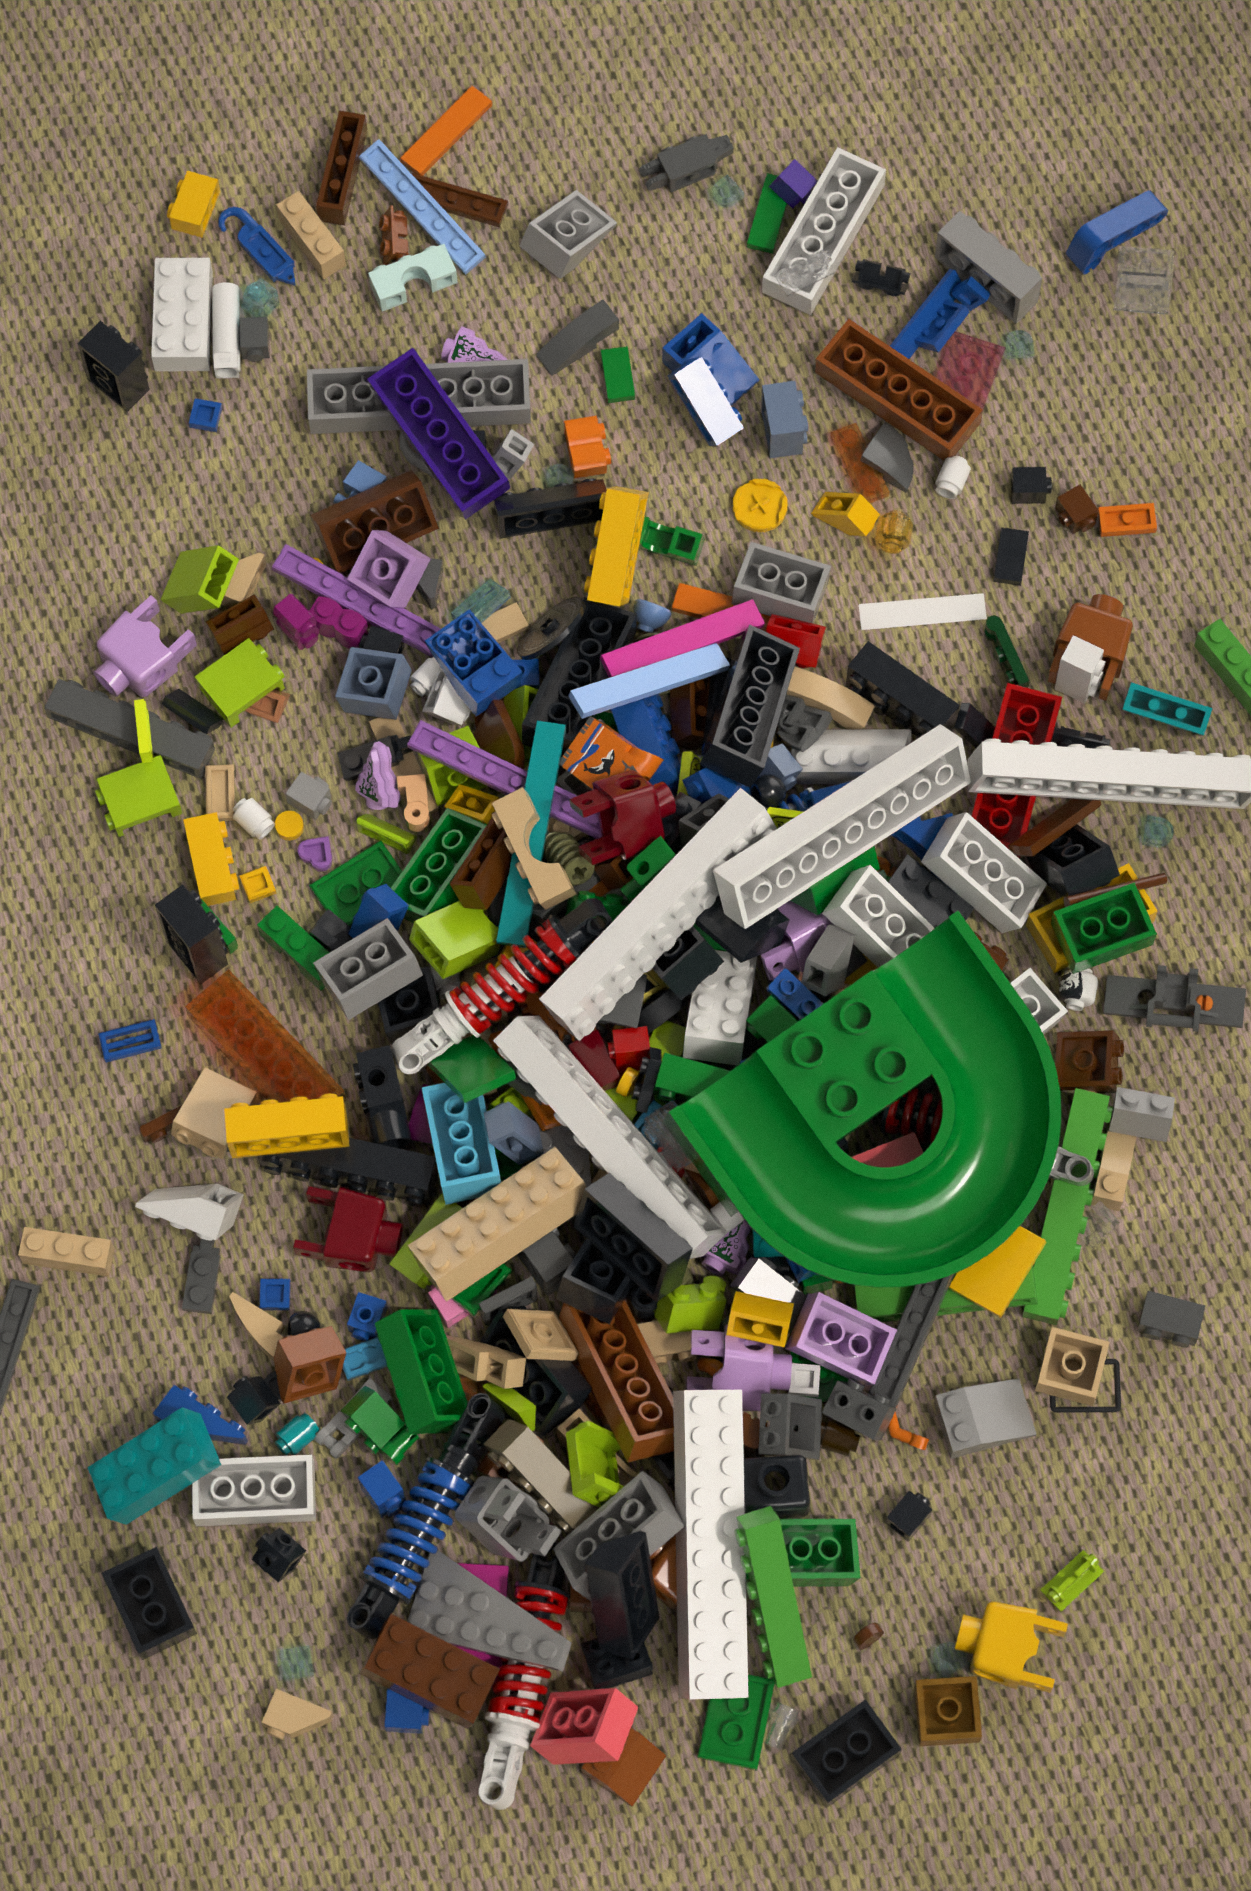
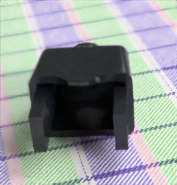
M790 1455L743 1459L745 1514L771 1506L779 1519L805 1517L808 1515L810 1493L807 1461L804 1456ZM768 1473H780L785 1480L784 1488L780 1491L768 1489L764 1483V1478Z

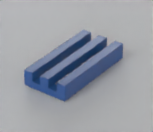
M155 1019L98 1033L106 1063L162 1049ZM148 1029L152 1031V1033L126 1038L109 1044L106 1042L108 1039ZM153 1039H154V1041H153V1042H150V1043H146V1044H142V1045H138V1046H134V1047H130V1048H126V1049H122V1050H118V1051H114V1052H110V1053H109V1051H110V1050H113V1049H117V1048H121V1047H125V1046H129V1045H133V1044H137V1043H141V1042H145V1041H149V1040H153Z

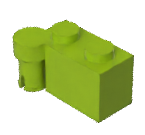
M706 1276L702 1284L681 1285L658 1301V1307L654 1316L666 1334L689 1332L692 1330L719 1329L727 1301L724 1297L726 1282L717 1276Z

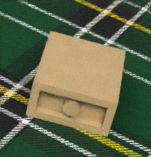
M204 1068L173 1120L171 1135L183 1144H191L201 1149L203 1153L210 1157L224 1159L228 1147L224 1108H231V1105L235 1103H248L249 1106L255 1105L257 1092L208 1068Z

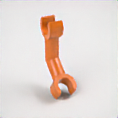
M895 1411L888 1426L890 1436L925 1450L929 1439L900 1428Z

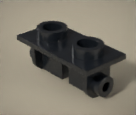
M863 259V261L857 260L855 267L857 272L852 279V283H856L858 287L866 290H872L873 288L884 290V293L890 296L905 295L911 274L906 272V269L887 265L885 274L880 273L882 263Z
M1061 726V728L1055 727L1052 742L1056 743L1057 746L1068 747L1072 744H1082L1085 748L1092 749L1098 746H1109L1111 740L1105 738L1106 735L1102 736L1086 732L1085 737L1079 736V730L1065 728L1064 726Z

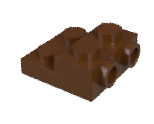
M1113 1030L1057 1032L1055 1067L1060 1091H1072L1078 1088L1097 1093H1116L1117 1085H1121L1123 1081L1122 1069L1118 1067V1057L1124 1056L1123 1040H1119L1120 1037Z

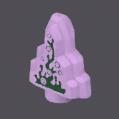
M462 326L456 334L455 340L446 339L441 359L447 361V363L508 360L499 351L488 348L485 340L476 337L473 330Z
M379 741L373 744L367 758V763L364 764L363 771L359 774L355 788L356 792L366 798V806L374 810H382L387 807L396 808L400 801V791L397 789L396 776L391 769L392 756L390 749Z
M744 1220L721 1238L702 1256L705 1258L702 1266L718 1276H723L725 1271L738 1275L747 1263L745 1257L749 1250L746 1240L751 1230L749 1224Z

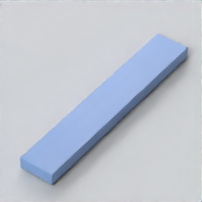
M380 139L358 156L361 162L438 245H445L451 260L465 275L486 258L483 251Z
M714 643L571 690L569 698L583 719L728 671L730 664L718 644Z

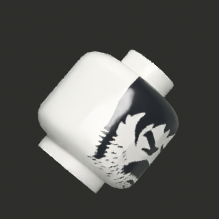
M1071 969L1067 970L1061 975L1058 997L1066 1004L1068 1009L1082 1011L1084 1007L1091 1006L1095 1002L1098 979L1093 975L1091 969L1072 974Z

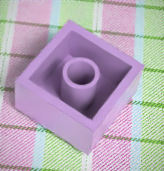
M372 530L347 580L390 607L406 608L431 558L388 531Z

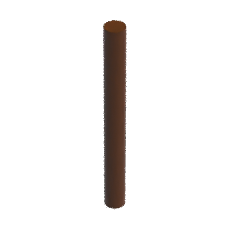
M1160 873L1064 897V905L1068 907L1131 883H1135L1138 891L1167 883V876L1165 873Z

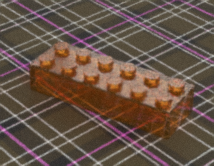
M229 969L185 1006L188 1017L266 1100H277L278 1103L290 1102V1099L294 1097H307L308 1100L320 1099V1096L324 1094H336L337 1097L343 1096L344 1102L347 1101L343 1088Z

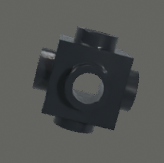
M278 1528L270 1535L266 1532L257 1541L255 1547L258 1549L252 1560L264 1572L268 1573L277 1582H280L295 1570L307 1550L298 1544L291 1535Z

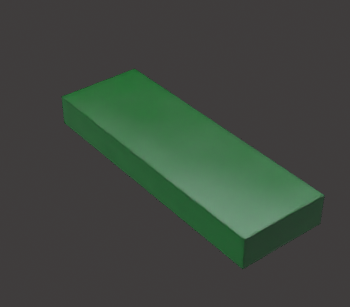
M770 173L766 175L747 241V248L771 254L774 252L787 203L769 187L778 175Z

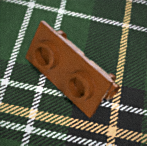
M390 205L379 219V230L382 231L380 254L383 255V265L386 266L391 260L397 262L401 257L409 255L408 240L398 238V236L406 237L408 235L407 216L404 215L403 211L394 212L393 205Z

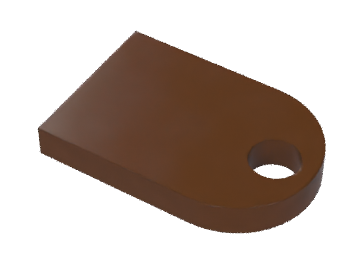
M492 700L473 736L480 749L524 770L525 755L521 739L503 701Z

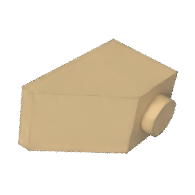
M256 553L238 561L221 602L222 605L232 607L253 595L266 567L264 554Z
M276 1689L262 1724L267 1728L266 1733L268 1735L283 1740L284 1736L294 1738L332 1722L334 1715L330 1710Z

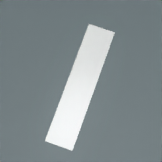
M984 593L859 604L862 630L987 619Z

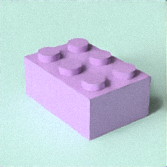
M817 1292L807 1295L785 1349L848 1379H853L864 1386L873 1385L877 1380L897 1330Z

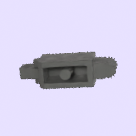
M707 134L700 137L693 136L683 144L675 147H666L657 154V159L645 163L638 171L641 177H646L660 171L661 174L647 180L646 187L648 190L653 191L667 185L670 193L715 175L718 162L733 154L734 147L728 135L709 139Z

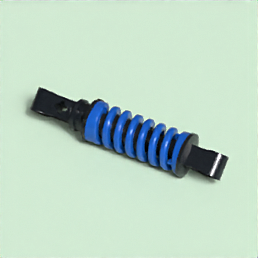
M479 1393L469 1400L448 1441L443 1443L440 1457L438 1459L426 1458V1463L422 1469L424 1472L420 1473L417 1477L421 1487L414 1486L409 1491L410 1497L414 1501L406 1500L402 1503L401 1508L406 1515L398 1514L394 1517L393 1522L398 1529H388L385 1536L390 1543L382 1542L377 1547L378 1553L382 1557H372L369 1561L370 1565H367L365 1570L359 1575V1578L366 1584L347 1614V1623L367 1639L377 1638L385 1620L390 1614H393L398 1603L409 1605L410 1598L417 1586L410 1582L407 1586L404 1584L406 1578L415 1582L421 1581L422 1575L412 1569L414 1564L420 1565L423 1568L429 1567L430 1561L420 1555L423 1549L432 1554L437 1553L438 1547L432 1544V1541L435 1537L440 1540L445 1539L446 1533L440 1530V1527L443 1523L448 1526L453 1525L454 1519L448 1516V1513L451 1509L457 1510L460 1504L456 1502V1499L458 1498L463 1501L474 1485V1481L470 1476L474 1471L473 1469H478L479 1461L487 1450L483 1444L497 1431L505 1418L504 1409L487 1394Z

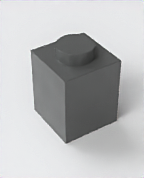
M267 317L240 318V349L242 359L258 362L264 358H270V335Z

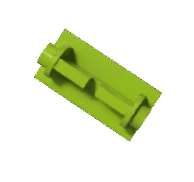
M1082 1550L1040 1591L1062 1612L1104 1573V1570L1098 1565L1099 1561L1093 1554L1088 1555Z

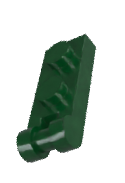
M995 615L988 617L984 636L987 640L993 641L995 645L993 652L997 662L1003 663L1006 672H1004L1006 682L1028 688L1029 678L1002 619Z

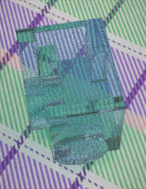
M260 278L245 289L243 293L244 303L241 305V308L253 317H268L280 305L277 289Z

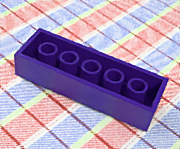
M413 347L367 379L373 392L465 520L511 489L504 473Z

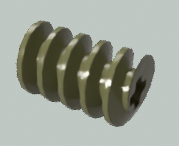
M551 832L546 835L543 857L547 863H560L565 869L572 886L585 883L594 873L595 866L591 865L579 854L578 846L580 844L571 834Z

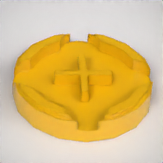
M753 479L737 489L733 497V514L736 521L743 528L752 532H767L775 529L783 522L787 514V497L777 483L768 479Z

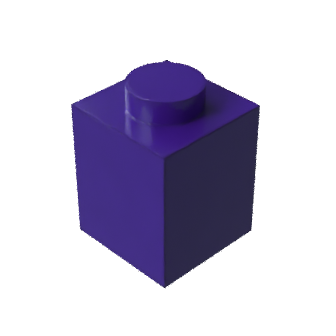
M794 159L769 187L793 209L799 202L803 205L806 203L813 191L811 189L818 181Z

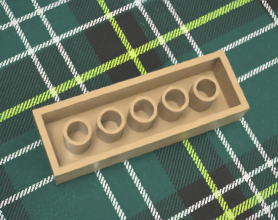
M553 1147L410 1243L408 1247L419 1267L447 1302L578 1213L586 1185L558 1149Z

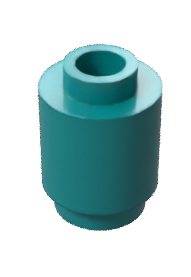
M304 1412L301 1416L296 1415L275 1433L277 1437L275 1444L284 1455L288 1453L296 1455L314 1440L315 1434L320 1429L314 1420Z

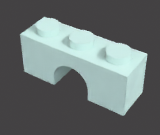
M444 244L427 247L421 253L413 256H403L395 263L387 266L380 265L371 272H368L370 287L382 312L407 302L404 285L411 279L420 278L425 280L432 292L458 283L457 271Z

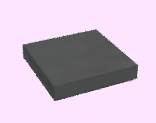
M532 1276L479 1303L480 1316L485 1326L491 1324L499 1309L522 1305L526 1307L537 1301V1285Z

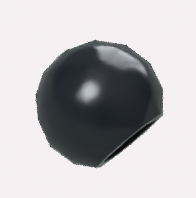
M763 774L752 785L751 797L764 806L766 810L769 807L777 808L786 797V787L777 776Z
M296 1312L288 1319V1336L306 1333L315 1328L321 1329L319 1319L311 1312Z

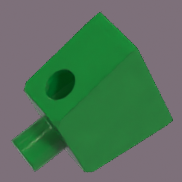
M661 836L653 841L626 867L633 879L621 887L620 890L630 903L676 856Z

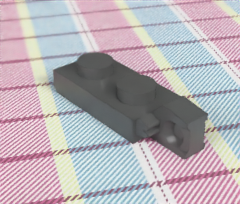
M201 1238L200 1246H193L183 1298V1311L212 1314L221 1261L220 1248L214 1247L215 1240H204Z

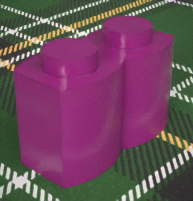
M293 594L286 596L274 607L273 615L277 618L276 625L300 650L308 649L318 641L319 629L316 626V618Z
M318 597L309 611L316 618V626L319 629L320 635L335 638L342 646L348 649L351 647L359 648L362 636L369 633L367 621L361 614L350 609H342L336 601L330 598Z

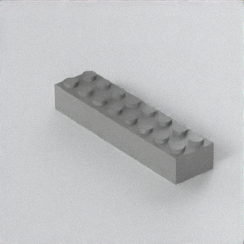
M528 359L425 364L469 426L531 423ZM385 366L308 369L307 395L310 433L401 430L373 392L367 380Z

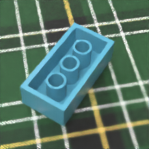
M445 1083L422 1087L445 1204L479 1198L501 1183L495 1149L489 1143L484 1113L487 1112L484 1096L481 1095L464 1103Z

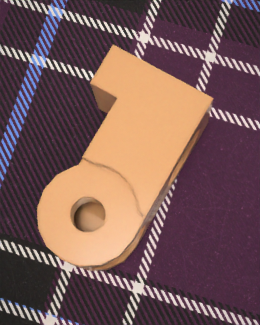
M425 774L397 776L398 791H400V795H406L407 806L404 809L406 826L413 832L423 831L430 822Z

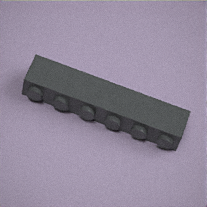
M58 679L44 707L48 718L139 754L136 716L133 705L123 700H119V702L113 701L105 693L98 690L91 692L83 689V686L76 681L68 680L66 682ZM148 711L153 758L161 755L164 765L201 779L205 772V766H208L215 752L211 737L200 731L195 733L188 731L182 724L176 721H170V723L163 721L157 714Z

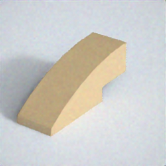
M794 667L787 695L802 698L806 706L830 712L833 720L846 729H863L875 707L873 703L830 679Z
M232 1292L229 1297L240 1322L260 1350L274 1362L273 1358L277 1342L284 1338L281 1335L284 1330L283 1323Z
M446 1335L459 1374L475 1381L486 1380L504 1389L523 1386L525 1357L481 1342Z

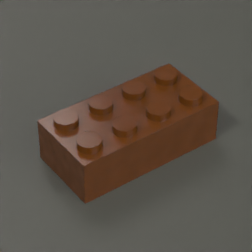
M412 470L310 515L328 562L338 573L353 568L372 530L388 531L400 540L408 543L439 529L421 480Z
M390 1614L385 1620L359 1674L468 1729L474 1724L500 1669Z

